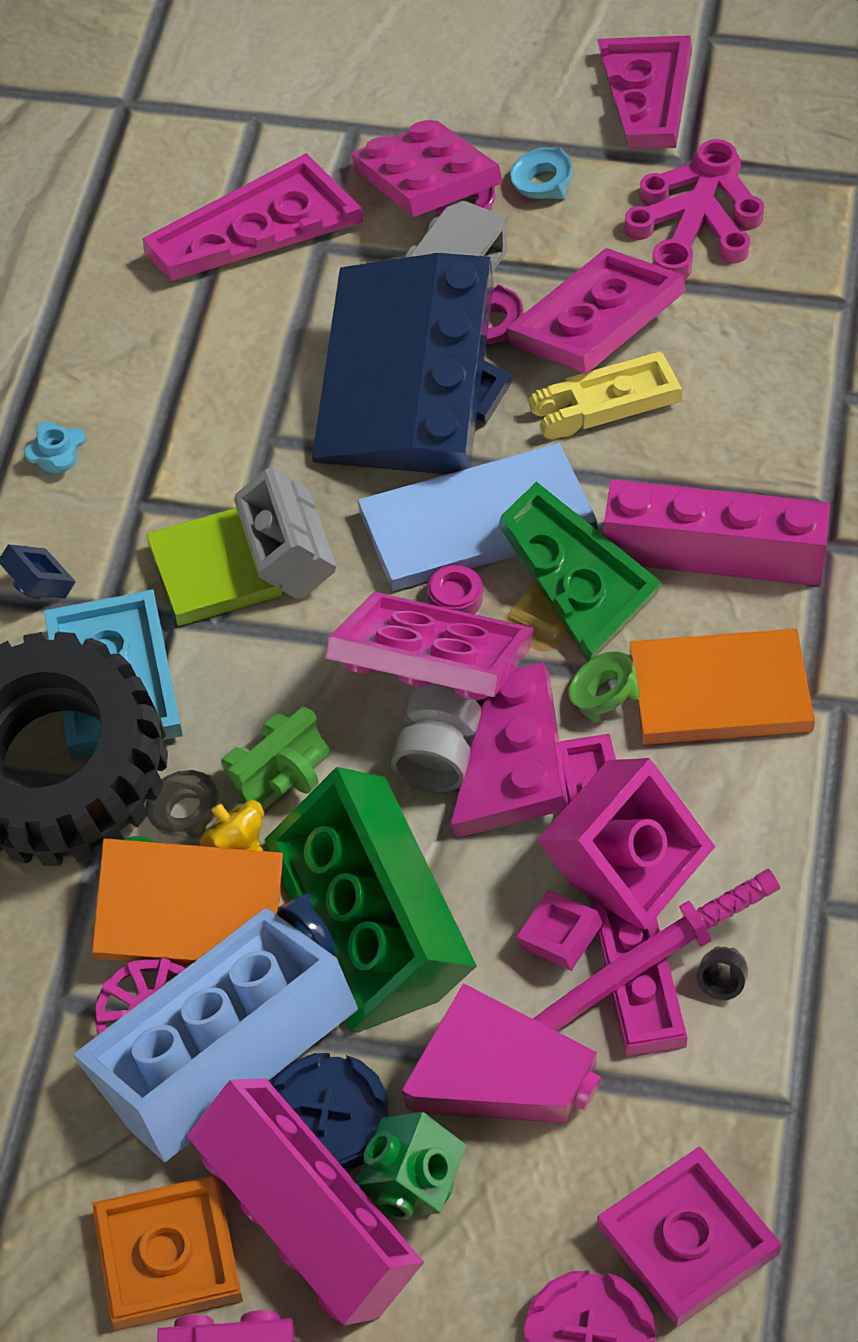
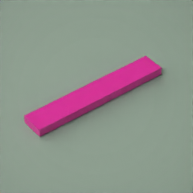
M610 733L559 741L568 804L607 760H616ZM587 896L590 908L598 911L603 922L596 934L604 968L660 932L657 917L647 929H638ZM667 957L611 993L626 1058L687 1047L688 1037Z

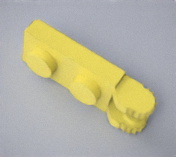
M656 352L592 370L587 374L582 373L567 377L565 382L550 385L546 389L536 390L529 398L528 404L532 414H535L536 417L546 416L540 421L539 427L544 438L546 437L547 440L551 439L553 441L561 437L573 436L581 427L586 429L681 402L682 388L664 354Z

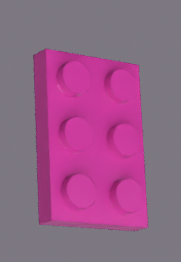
M438 120L419 121L413 124L409 131L393 137L381 136L371 139L366 143V147L351 152L354 169L412 217L502 184L499 165Z
M605 248L506 328L510 345L587 374L686 292L684 276L675 271Z

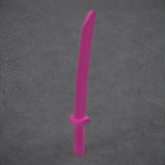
M768 868L755 875L751 880L741 883L735 889L725 892L719 898L716 897L697 910L690 900L679 906L683 916L681 919L616 959L532 1019L555 1031L560 1030L609 994L696 939L701 947L709 943L711 938L708 929L745 910V908L750 907V904L754 905L764 897H768L780 890L777 879Z

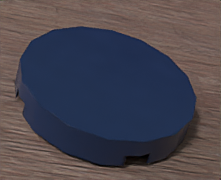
M313 1053L291 1062L274 1078L271 1084L346 1172L363 1165L366 1146L375 1136L381 1119L389 1117L388 1095L379 1076L361 1060L348 1055L344 1059L341 1057H330V1053Z

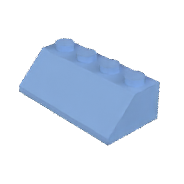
M265 908L73 1055L77 1063L131 1133L160 1159L166 1162L191 1142L187 1134L229 1080L260 1078L270 1080L357 1011L358 1008L337 958L271 910Z

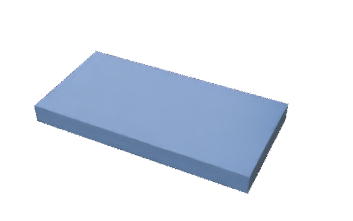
M560 443L359 499V513L392 591L428 582L436 571L446 566L460 565L473 569L518 556L498 525L501 515L536 481L597 530V519Z

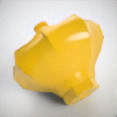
M250 800L244 804L237 805L229 812L226 811L221 803L211 809L217 820L203 831L202 837L199 840L200 846L263 851V848L260 846L259 833L263 824L264 811L259 802Z

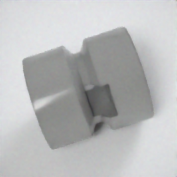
M439 684L420 686L413 690L408 699L404 713V726L396 741L391 759V769L401 781L422 791L433 793L451 792L458 789L465 779L471 756L470 744L476 737L481 718V707L475 699H468L455 694L452 687Z

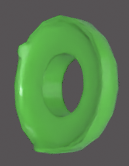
M619 651L605 652L592 658L579 669L569 686V699L574 706L589 720L597 723L601 721L600 714L615 709L627 698L639 700L640 696L636 667L627 654ZM618 679L615 686L609 692L601 696H595L597 690L605 682Z

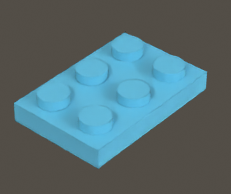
M154 590L44 611L49 640H54V635L58 631L75 633L81 645H83L85 639L93 638L106 644L111 654H121L131 664L136 676L141 678L162 720L166 737L163 740L183 736ZM61 711L70 759L93 754L101 732V722L99 719L82 712Z

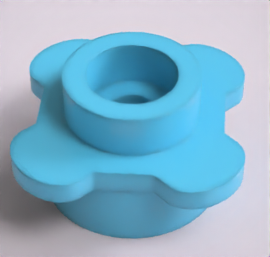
M52 421L39 424L36 428L37 436L33 444L26 446L24 450L26 459L31 463H38L41 469L49 473H63L73 468L79 458L77 448L86 442L85 433L80 428L69 430L63 426L56 425Z

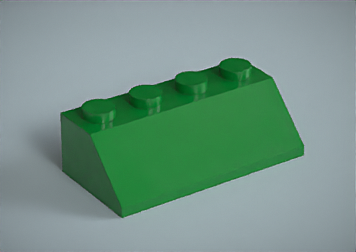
M335 767L264 839L270 852L283 853L281 878L291 901L303 894H310L313 910L323 920L331 933L335 945V957L338 960L358 1008L357 1011L345 1019L350 1032H362L439 1002L477 967L386 777Z

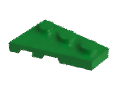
M537 481L501 515L499 528L587 662L596 657L660 590L662 585L660 580Z

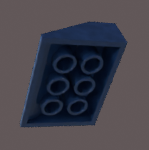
M432 253L340 267L312 453L313 462L436 474H451L470 468L494 287L491 257Z

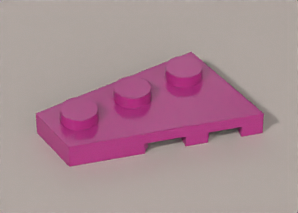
M690 35L597 39L600 56L628 149L677 148L692 55Z
M544 662L514 670L495 697L488 696L483 700L476 737L472 741L469 764L464 782L460 787L450 825L457 838L561 812L568 805L551 680Z

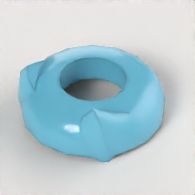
M542 147L531 150L519 157L512 166L510 176L514 188L525 197L531 199H565L566 186L570 183L573 175L571 158L560 147ZM541 172H553L556 174L553 179L546 183L537 184L531 182V179Z

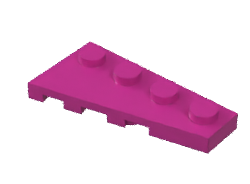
M306 153L142 238L144 253L170 281H174L363 223L362 208Z

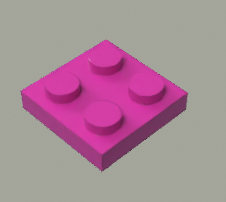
M700 1146L597 1216L598 1229L676 1327L683 1324L780 1255L782 1246L780 1241Z

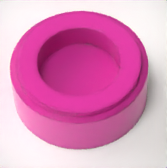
M451 565L443 567L436 571L428 582V602L431 605L475 614L483 602L481 578L475 571L465 566Z

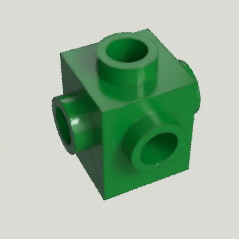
M424 1112L384 1117L380 1121L375 1136L366 1146L364 1163L356 1183L366 1194L376 1200V1207L383 1214L391 1218L410 1220L412 1216L439 1214L452 1194L453 1180L467 1145Z

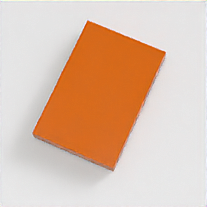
M797 628L630 641L629 654L631 661L636 667L640 691L639 700H636L643 745L813 732L815 718Z
M104 838L92 959L132 962L143 959L165 958L181 966H190L263 909L268 908L276 914L280 901L283 853Z

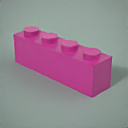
M610 479L603 535L642 567L820 586L827 546L830 502Z
M266 1078L229 1080L187 1134L188 1139L202 1154L201 1161L207 1170L227 1184L239 1199V1207L245 1216L265 1230L278 1246V1254L283 1262L304 1277L318 1294L317 1300L321 1308L329 1316L340 1321L342 1325L379 1319L424 1264L419 1255Z

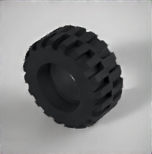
M58 631L54 635V640H46L42 632L26 634L23 636L24 643L11 647L8 640L0 644V851L4 849L10 859L26 864L31 862L33 855L36 854L43 866H61L63 856L73 854L77 862L94 858L95 854L92 848L102 844L104 838L124 840L125 838L120 831L129 823L134 827H139L149 813L144 806L145 800L150 799L154 801L158 799L164 784L157 771H163L167 768L168 751L162 741L166 737L162 720L141 678L136 676L131 664L121 654H111L106 644L93 638L85 639L83 645H81L75 633ZM59 711H77L89 714L101 722L100 737L95 751L88 762L68 779L54 785L39 788L21 787L4 780L3 764L11 742L25 726L35 719Z

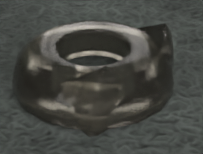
M195 770L177 771L165 776L162 779L164 784L158 799L154 801L147 799L146 801L149 822L164 835L201 839L206 826L211 823L215 816L211 809L219 804L220 797L215 780L209 774L206 775ZM185 798L200 800L197 810L190 816L185 818L171 816V810L180 800Z

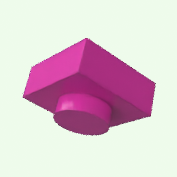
M548 890L516 938L522 950L572 971L603 922L597 910Z

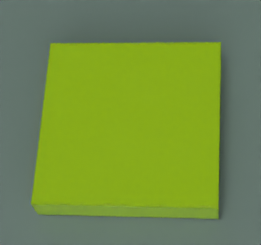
M237 508L146 533L148 546L177 626L283 596L280 586L275 587L258 577Z

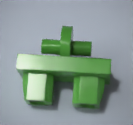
M303 706L291 717L276 712L263 723L260 733L263 740L251 751L244 747H235L221 759L224 772L229 782L237 789L243 804L250 800H255L261 804L263 811H265L292 786L305 794L310 793L318 786V777L313 768L331 754V751L317 729V717L314 711Z

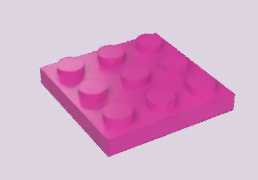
M373 592L329 636L326 658L343 662L342 666L352 672L368 674L379 670L398 675V680L408 685L422 687L435 683L454 688L453 692L458 696L480 700L488 696L495 697L529 651L534 628Z

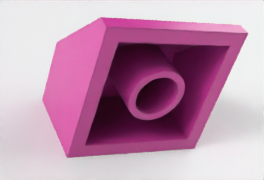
M650 758L607 760L536 840L570 885L638 929L648 928L715 848L713 842Z

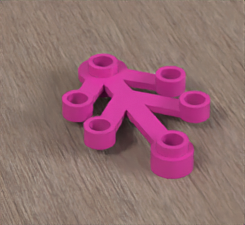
M712 139L700 145L698 151L693 156L692 163L661 174L650 173L641 179L640 199L649 206L630 208L625 214L624 230L630 238L636 240L646 239L653 234L655 224L682 215L673 238L661 241L654 247L652 264L683 274L685 280L692 272L693 250L691 247L704 219L720 240V257L729 263H740L746 260L749 255L750 237L744 231L738 230L736 225L743 229L759 227L763 222L764 203L761 199L752 196L737 176L740 172L741 160L736 148L728 141ZM697 182L694 190L669 198V190ZM718 185L735 205L733 217L735 224L714 197Z

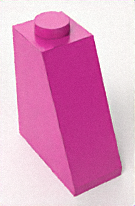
M463 983L402 1089L405 1108L415 1113L424 1112L425 1114L567 1123L575 1107L584 1111L588 1108L600 1085L602 1077L594 1073L596 1070L597 1052Z

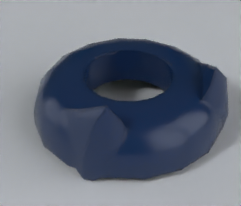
M310 894L298 896L278 907L276 914L333 956L336 955L331 933L323 920L313 910Z

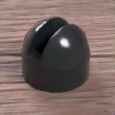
M717 946L707 952L701 959L696 974L697 983L700 989L709 997L717 1000H730L737 997L743 991L748 977V966L745 957L737 949ZM722 964L730 966V980L720 979Z

